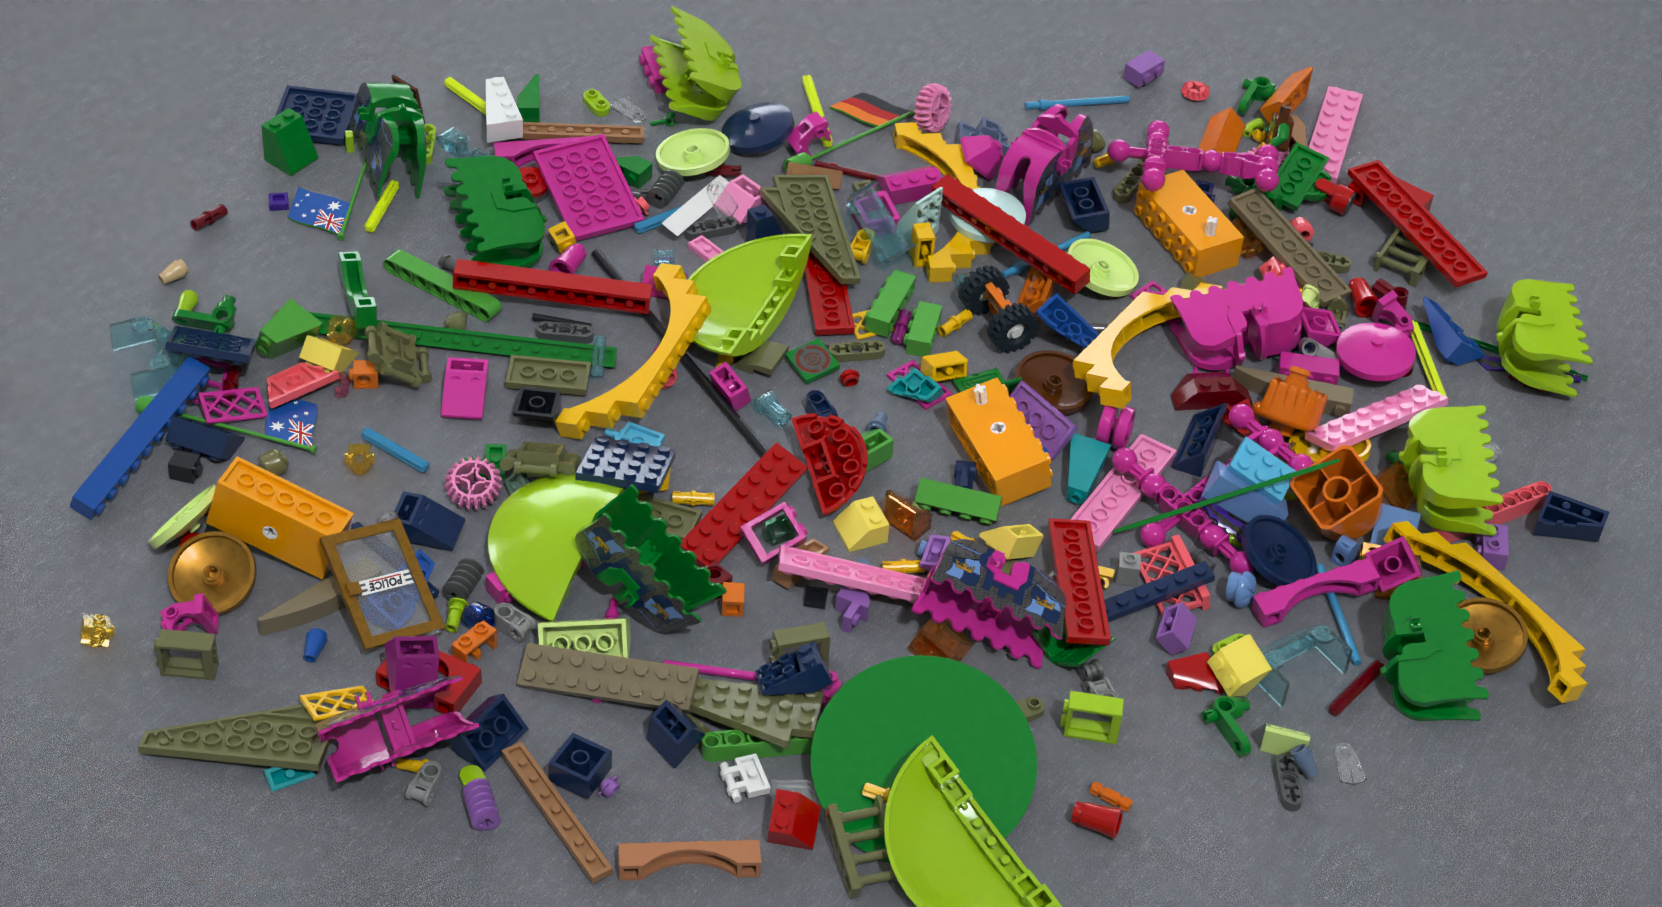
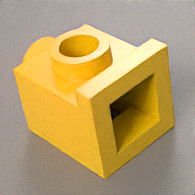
M565 221L548 229L550 240L560 254L572 244H577L574 234Z

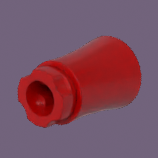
M1355 277L1349 281L1348 285L1352 290L1350 296L1354 304L1355 313L1362 318L1371 317L1379 299L1364 278Z
M1077 801L1072 812L1071 822L1116 839L1122 823L1123 808Z

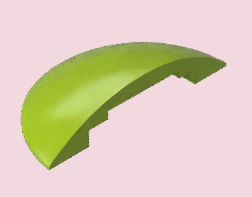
M783 234L751 240L716 255L699 267L688 280L695 282L698 295L707 296L708 303L711 306V313L703 323L702 328L697 332L693 343L709 351L729 356L745 355L761 346L780 325L796 295L807 264L813 238L812 234Z
M575 471L573 475H565L563 472L557 473V477H550L549 475L545 478H539L512 493L494 515L488 535V554L497 578L508 593L530 611L545 619L554 621L570 594L572 581L579 571L583 560L576 545V534L582 527L592 523L595 513L601 507L623 493L627 488L575 480Z
M933 735L920 744L903 764L893 782L887 800L884 820L885 844L892 870L898 883L916 907H1062L1046 884L1041 885L1031 870L1025 867L973 798L972 792L959 777L960 771Z

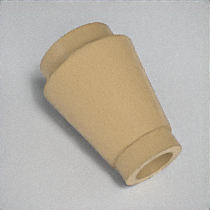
M182 259L174 260L158 275V278L165 285L186 277L189 269Z

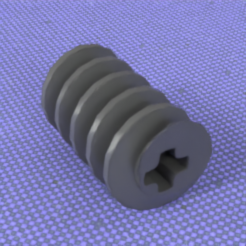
M674 170L664 171L647 193V199L650 204L660 209L668 205L684 185L683 177Z
M472 558L460 560L442 588L444 597L448 601L455 597L466 601L480 581L481 575L484 574L483 566Z

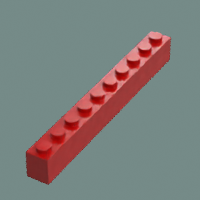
M946 174L932 186V192L940 187L943 188L941 206L1074 295L1090 282V268L1086 264L1079 262L1071 254H1067L1057 245L1052 244L1042 235L1037 234L1027 225L1022 224L1015 217L1004 212L1000 207L990 203L985 197H981L971 188L960 183L956 178Z
M457 259L453 271V289L649 314L653 284Z

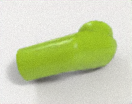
M1256 118L1248 122L1243 130V136L1249 138L1255 128L1262 130L1266 125L1262 121L1263 119Z

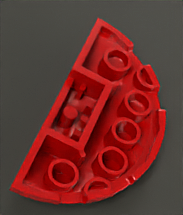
M816 413L800 415L791 418L801 450L805 456L822 513L825 516L840 508L856 493L864 480L868 466V452L859 431L854 426L851 427L845 423L842 418L834 415L823 417L818 416Z

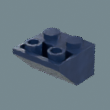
M665 700L650 717L646 739L673 768H676L705 734L678 705Z

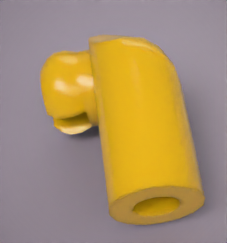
M399 758L396 762V767L400 770L418 773L421 766L430 760L422 759L419 761Z

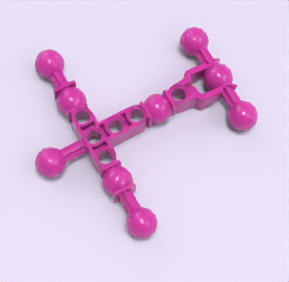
M1161 120L1153 121L1148 126V137L1145 141L1146 148L1130 147L1126 141L1121 139L1112 141L1107 148L1109 158L1117 163L1123 162L1127 158L1145 159L1141 183L1146 190L1151 192L1158 191L1164 186V174L1167 168L1188 171H1201L1202 168L1208 173L1219 171V174L1238 176L1243 179L1255 178L1257 187L1264 192L1273 191L1279 184V176L1277 174L1279 171V164L1277 162L1279 152L1273 145H1262L1258 148L1256 154L1248 152H1222L1221 155L1215 150H1207L1203 153V149L1169 145L1170 128Z
M1237 404L1232 407L1228 415L1231 425L1237 429H1248L1252 433L1248 438L1259 444L1275 457H1281L1295 471L1307 468L1313 464L1309 456L1292 452L1288 448L1289 443L1284 442L1283 435L1278 430L1268 429V425L1263 427L1254 420V412L1250 406ZM1120 448L1112 456V465L1115 470L1120 473L1132 474L1137 479V489H1141L1148 498L1154 499V503H1158L1164 513L1196 503L1198 500L1195 499H1199L1202 496L1210 477L1208 475L1188 492L1182 494L1177 488L1166 482L1162 475L1154 473L1152 467L1146 471L1137 464V455L1130 448ZM1232 458L1229 459L1228 463L1224 464L1229 466ZM1202 507L1164 518L1159 523H1148L1140 531L1142 543L1151 548L1163 544L1166 540V533L1178 524L1188 534L1195 537L1197 541H1200L1204 548L1213 550L1212 555L1216 556L1222 553L1230 560L1231 571L1242 574L1245 571L1253 573L1255 570L1245 551H1237L1229 544L1230 535L1228 533L1225 535L1222 527L1212 524V520H1208Z

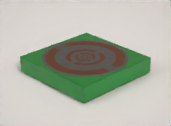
M819 338L785 353L786 360L806 385L840 369L838 361Z

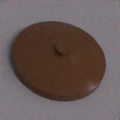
M1053 350L1033 352L1019 362L1014 379L1022 377V381L1026 382L1063 415L1072 414L1083 409L1090 402L1093 392L1087 390L1085 380L1075 378L1072 367L1075 357L1063 352Z

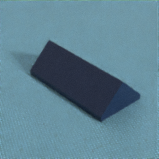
M1226 403L1193 415L1171 465L1173 469L1201 478L1223 428L1228 406Z

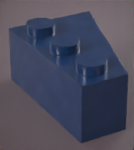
M1549 491L1533 535L1599 541L1609 511Z

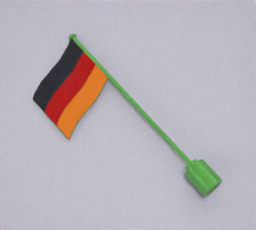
M861 92L829 106V109L844 113L875 128L810 156L805 152H801L783 161V169L786 173L788 162L812 166L813 159L910 115L914 116L915 112H913V109L909 111L894 106L867 93Z

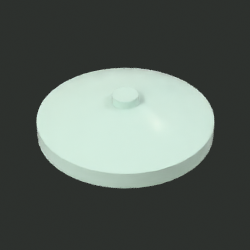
M972 189L975 193L985 197L990 203L1000 207L1004 212L1015 217L1016 220L1025 225L1026 212L1024 206L1017 198L997 189ZM950 212L952 225L962 235L980 242L997 243Z

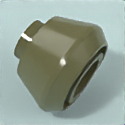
M1093 129L1092 152L1104 150L1106 143L1096 129Z
M464 311L454 312L450 314V317H446L445 328L466 330L467 314Z

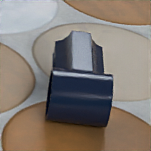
M956 460L955 486L968 489L973 488L977 462Z

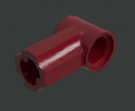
M1382 278L1376 280L1372 286L1373 293L1382 298L1393 290L1398 295L1396 301L1406 310L1408 290L1404 287H1394Z

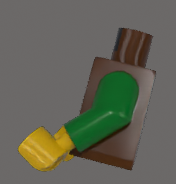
M1281 105L1279 113L1273 112L1269 126L1264 128L1263 132L1259 129L1254 130L1252 138L1257 142H1262L1266 136L1268 144L1273 145L1278 150L1288 151L1294 121L1290 116L1292 107ZM1262 142V143L1257 147V150H1258L1259 147H1261L1262 145H1265L1266 143H1265V142Z

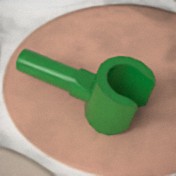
M669 112L666 118L650 121L651 126L666 124L672 127L676 122V119H674L675 113Z

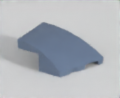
M982 117L977 127L961 120L957 125L956 144H961L960 139L965 136L989 135L994 140L1000 141L1003 154H1006L1010 148L1006 142L1008 138L1000 124L986 117Z

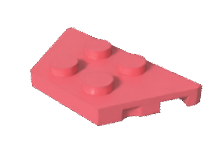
M301 362L267 377L270 408L272 409L290 400H295L299 396L313 392L317 388L340 379L339 371L333 370L329 373L324 371V367L312 366Z

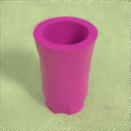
M577 243L567 247L561 255L550 262L549 271L575 274L587 256L584 246Z

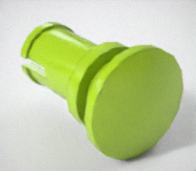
M456 597L448 601L449 615L445 624V630L450 633L458 631L461 618L464 617L465 612L469 609L467 601Z

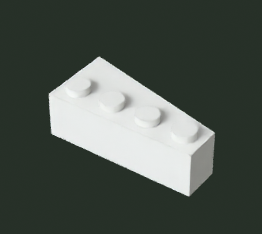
M504 77L486 79L487 143L523 137V119Z

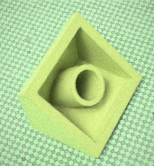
M1266 723L1260 751L1276 755L1281 753L1290 754V751L1300 744H1306L1308 747L1310 734Z

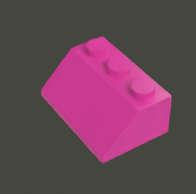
M934 166L877 176L881 190L887 191L893 205L921 200L932 193V186L942 178L938 167Z

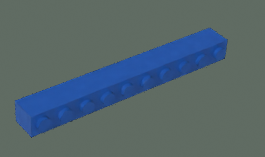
M190 355L75 492L71 499L70 508L91 521L96 514H102L106 507L105 503L115 498L119 486H124L128 482L129 474L132 471L136 472L142 463V458L144 456L147 458L150 455L155 442L160 443L163 439L164 431L167 428L169 429L172 416L182 415L188 407L187 403L189 401L193 402L196 399L200 387L204 388L210 380V377H208L210 368Z

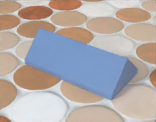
M1216 461L1202 497L1207 500L1250 485L1227 470V465ZM1256 489L1215 502L1216 505L1246 524L1259 515H1271L1285 520L1288 516L1286 499L1283 498L1279 504H1276Z

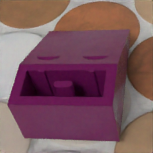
M396 636L384 644L390 692L404 690L438 679L439 651L437 636ZM435 694L415 700L403 707L404 709L434 708Z

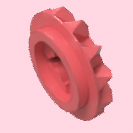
M1190 80L1189 82H1184L1181 89L1182 94L1186 98L1194 101L1205 100L1210 94L1209 86L1204 85V82L1200 83Z

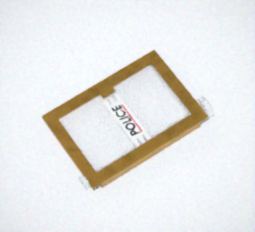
M396 511L380 515L376 519L377 524L320 537L319 542L364 651L385 646V643L396 636L429 635L439 637L442 635L441 631L445 629V625Z

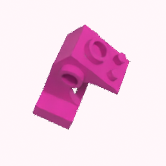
M816 111L807 115L793 129L787 140L797 154L805 152L812 156L808 151V145L815 137L821 138L824 136L831 141L830 134H832V131L827 129L829 124L824 116L821 117Z
M1392 290L1377 301L1371 319L1375 323L1381 319L1388 320L1393 327L1399 329L1410 338L1414 330L1412 318L1396 301L1398 295Z
M203 593L195 594L194 601L175 603L160 611L163 618L160 623L163 629L185 631L191 624H200L208 633L218 634L219 613Z

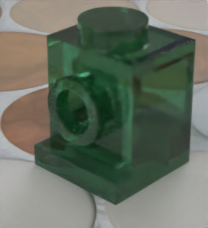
M783 514L765 521L762 535L766 542L770 541L771 545L775 546L794 539L796 532L786 515Z

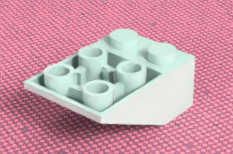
M942 187L916 202L897 222L896 237L911 246L913 224L929 222L934 234L938 232L941 202L943 199Z

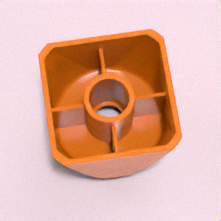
M1342 445L1311 466L1339 458L1340 462L1293 477L1290 481L1292 491L1319 534L1334 541H1338L1342 535H1347L1354 540L1368 533L1379 521L1383 508V487L1353 447Z

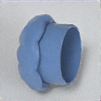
M1232 571L1227 582L1226 600L1234 602L1237 608H1244L1253 599V593L1256 591V578L1249 571H1245L1242 574Z

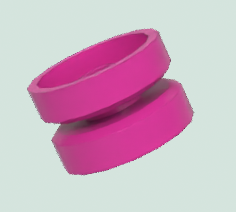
M1105 405L1099 422L1096 440L1109 444L1113 436V449L1126 448L1132 433L1136 409L1125 406L1119 414V408Z

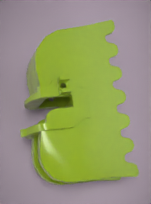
M671 6L670 11L678 16L674 18V23L681 27L678 28L677 33L684 38L680 41L681 45L658 38L652 34L649 37L651 42L657 45L654 46L653 51L661 56L657 57L656 62L664 67L659 72L667 78L662 83L670 89L666 91V96L673 100L669 103V108L706 121H715L742 85L738 74L739 69L737 64H735L734 51L729 43L708 23Z
M1533 279L1519 280L1513 284L1496 322V338L1498 340L1501 364L1507 372L1528 386L1576 397L1577 391L1567 386L1574 382L1573 377L1565 374L1570 372L1571 367L1561 360L1591 365L1593 360L1590 356L1582 353L1588 352L1589 346L1579 341L1584 340L1586 334L1576 329L1581 328L1583 322L1573 317L1578 316L1580 310L1570 305L1577 302L1575 296L1568 294L1574 291V285Z
M1484 405L1431 408L1416 414L1409 422V438L1406 441L1404 451L1399 452V459L1404 463L1410 488L1414 493V497L1417 498L1418 513L1421 514V519L1433 528L1442 531L1489 536L1496 535V528L1485 523V521L1493 518V512L1482 508L1503 503V498L1500 494L1491 492V490L1499 488L1500 482L1488 476L1495 474L1497 467L1492 463L1486 462V460L1493 458L1494 452L1483 447V445L1491 443V436L1480 432L1486 430L1489 425L1488 421L1478 418V416H1482L1486 412Z

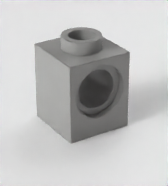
M1120 552L1116 570V584L1137 587L1141 554Z

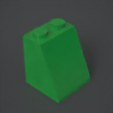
M287 108L261 125L264 160L289 176H293L318 160L317 152L304 119L299 113Z

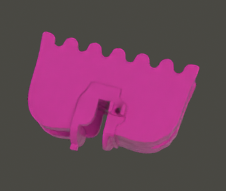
M1292 267L1283 269L1282 276L1280 277L1272 272H1267L1264 274L1263 281H1258L1255 277H1247L1245 285L1242 286L1235 281H1230L1227 283L1226 290H1221L1218 286H1210L1208 294L1205 295L1198 290H1193L1190 292V298L1184 299L1178 294L1170 297L1186 329L1182 328L1179 324H1173L1169 329L1177 339L1190 363L1203 369L1224 370L1236 367V365L1241 366L1246 357L1244 345L1250 344L1252 354L1256 356L1257 360H1261L1270 355L1280 354L1281 351L1288 352L1292 350L1301 338L1303 298Z

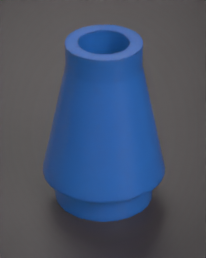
M312 628L306 634L303 659L307 662H316L318 655L326 645L328 639L327 633L324 630Z

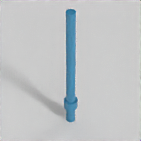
M1129 96L1053 101L1041 99L1038 102H1025V109L1047 110L1056 104L1072 107L1129 103L1130 98Z
M1086 231L1057 246L1064 251L1073 242L1080 239H1089L1091 235ZM1025 261L1016 262L1010 268L1001 271V274L1007 278L1013 274L1022 273L1024 269L1031 265Z
M1323 564L1317 565L1318 573L1326 572ZM1326 593L1353 664L1355 666L1360 665L1362 660L1335 593Z

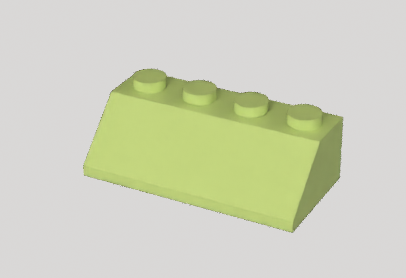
M630 617L538 623L539 645L629 658L631 643Z

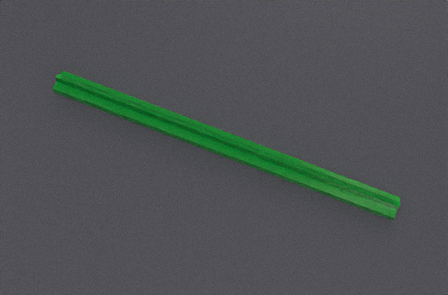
M309 312L322 322L319 334L368 339L365 336V330L356 329L353 317ZM377 320V324L383 322L388 327L407 335H415V345L509 356L519 355L591 362V365L612 368H615L617 360V348Z

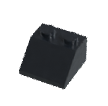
M520 386L513 416L528 420L555 422L561 412V391Z

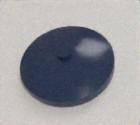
M765 102L747 106L734 113L724 123L722 133L729 140L730 150L742 154H753L767 151L784 142L791 135L795 123L792 112L786 106L779 103Z
M1259 515L1254 517L1244 527L1242 531V545L1245 554L1254 568L1270 582L1278 586H1285L1316 574L1317 563L1310 544L1288 522L1271 515Z

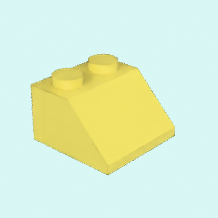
M307 335L299 358L306 360L305 363L312 366L319 365L324 367L325 372L331 373L333 370H337L343 373L358 356L359 352L323 338Z
M873 496L853 501L833 520V525L848 552L888 542L890 525Z
M1250 634L1220 648L1207 661L1229 697L1246 696L1272 671L1271 666Z

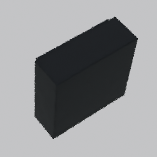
M807 586L804 607L825 609L828 589Z

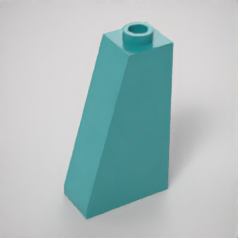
M1074 433L1070 439L1068 453L1066 501L1082 505L1092 494L1108 461L1110 444Z

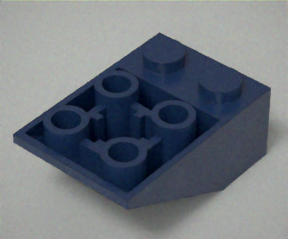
M403 491L391 517V520L400 518L410 542L452 551L465 523V518L425 495ZM391 531V539L397 540L394 531Z
M815 641L810 644H804L798 650L790 654H784L778 660L770 664H764L755 671L762 695L814 693L833 683L826 660Z

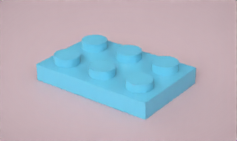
M1247 436L1242 440L1227 470L1250 486L1295 472L1293 468ZM1291 478L1256 490L1276 504H1279L1290 486Z

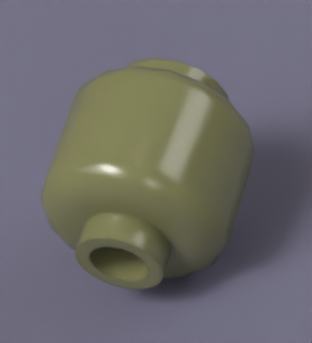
M273 448L258 457L260 464L257 466L277 476L286 473L288 470L287 465H289V462L282 450L278 451Z

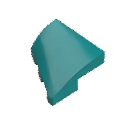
M915 367L903 378L899 376L886 388L889 393L924 402H933L943 395L942 387L928 375L925 377Z

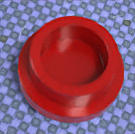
M847 369L840 375V381L846 387L854 386L859 382V372Z

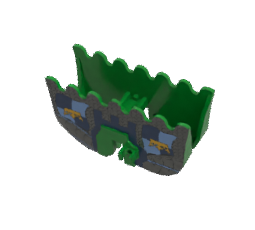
M361 83L350 117V126L354 127V137L359 138L358 148L363 150L362 158L363 161H367L366 169L368 173H371V184L375 185L376 197H380L388 169L396 159L398 152L402 151L401 157L402 162H406V173L411 174L410 183L415 185V197L420 198L426 169V134L424 115L421 113L422 110L418 109V102L413 97L408 84ZM376 108H386L375 114Z
M632 484L623 493L601 507L595 513L590 525L584 526L579 530L575 537L578 551L585 564L599 581L601 580L608 586H613L620 581L623 582V585L614 597L620 604L623 603L636 620L646 628L655 632L668 633L686 626L699 624L701 618L696 613H688L687 611L725 594L727 590L722 584L712 583L709 580L711 576L710 570L706 567H698L695 564L697 559L695 553L690 550L684 551L681 548V537L676 534L670 535L667 533L668 523L662 518H654L652 516L653 506L649 502L638 500L639 491Z

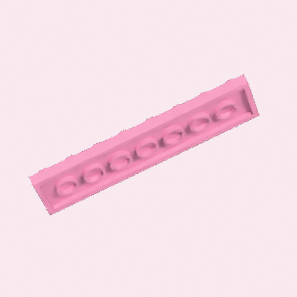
M1328 86L1309 148L1329 157V161L1323 171L1329 173L1332 176L1331 181L1336 184L1363 94Z
M1415 385L1413 388L1386 397L1384 400L1374 402L1350 414H1345L1336 420H1331L1324 425L1318 426L1312 432L1307 431L1305 432V440L1331 452L1342 445L1352 446L1409 422L1416 414L1424 410L1448 405V397L1441 395L1437 391H1432L1424 385Z
M1140 434L1130 446V449L1137 455V464L1146 471L1152 467L1154 473L1160 475L1175 458L1177 450L1143 434ZM1113 467L1071 518L1072 520H1087L1091 522L1096 552L1100 551L1114 533L1113 530L1120 526L1144 496L1142 490L1137 489V479L1132 474L1120 473Z
M781 545L779 552L778 570L784 574L801 575L808 580L818 579L830 585L840 584L852 590H866L870 594L879 593L887 595L891 599H905L913 604L917 600L925 581L923 577Z

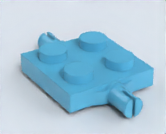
M629 421L620 431L607 428L604 433L605 436L615 440L624 439L632 443H648L650 446L657 447L662 446L665 441V434Z

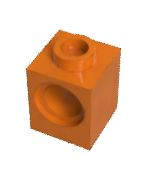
M353 360V368H349V380L353 381L354 389H378L379 372L375 371L374 363L369 360Z
M723 582L727 592L722 595L721 616L743 617L745 583Z

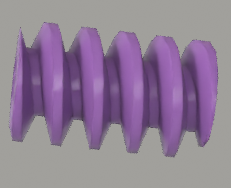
M484 778L468 782L463 788V797L465 798L472 827L478 831L495 829L501 823V818L490 782Z

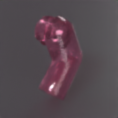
M341 372L339 373L341 387L334 388L337 398L346 397L350 387V379L347 373Z

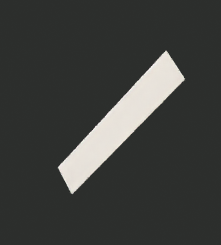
M719 175L661 224L679 236L715 205L729 182Z

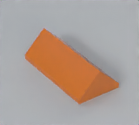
M1310 66L1292 73L1260 108L1268 124H1270L1273 112H1280L1281 105L1292 107V113L1306 98L1313 67Z
M1232 107L1211 116L1198 148L1203 149V153L1207 150L1218 151L1221 155L1222 152L1236 153L1246 125Z
M1031 266L1017 304L1023 303V305H1026L1038 322L1042 323L1035 315V312L1051 298L1056 282Z

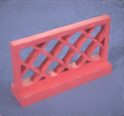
M1179 534L1171 536V542L1134 552L1135 554H1141V558H1152L1149 564L1144 562L1140 564V574L1145 584L1162 578L1163 575L1167 576L1174 573L1167 570L1169 565L1178 567V571L1195 565ZM1170 550L1171 552L1169 558L1159 555L1162 551ZM1156 560L1165 563L1163 568L1153 566ZM1149 571L1159 573L1157 579L1148 577ZM1206 585L1180 594L1178 599L1172 597L1155 604L1161 617H1163L1165 611L1162 606L1165 601L1173 604L1183 602L1189 610L1201 607L1203 611L1210 609V593ZM1187 595L1193 597L1195 601L1188 603L1182 601V599Z

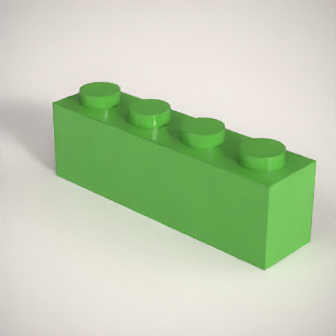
M894 269L892 275L886 278L885 287L880 288L878 298L873 300L871 310L865 314L866 331L888 338L894 324L898 320L899 312L905 308L915 291V275Z
M921 477L915 498L919 508L931 510V507L939 509V513L947 515L955 512L960 514V518L968 520L976 517L980 518L979 522L992 525V521H998L1003 500L1002 496Z

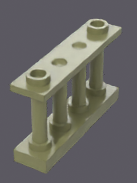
M1396 226L1395 232L1381 252L1375 254L1373 259L1375 263L1374 271L1377 272L1382 264L1408 274L1410 277L1408 285L1416 287L1432 263L1410 240L1402 238L1404 233ZM1396 244L1422 253V256L1419 255L1417 257L1397 249L1395 246ZM1389 254L1414 263L1415 267H1409L1387 257Z
M881 794L876 795L874 807L845 813L838 810L837 804L827 805L826 822L849 899L858 898L864 885L892 879L897 881L893 870L864 876L858 874L856 870L857 864L888 858L887 849L855 855V853H851L849 847L851 843L883 837L885 842L884 820L887 803L883 802ZM877 816L880 828L851 834L844 830L843 825L845 822ZM897 881L898 888L901 889L902 887Z

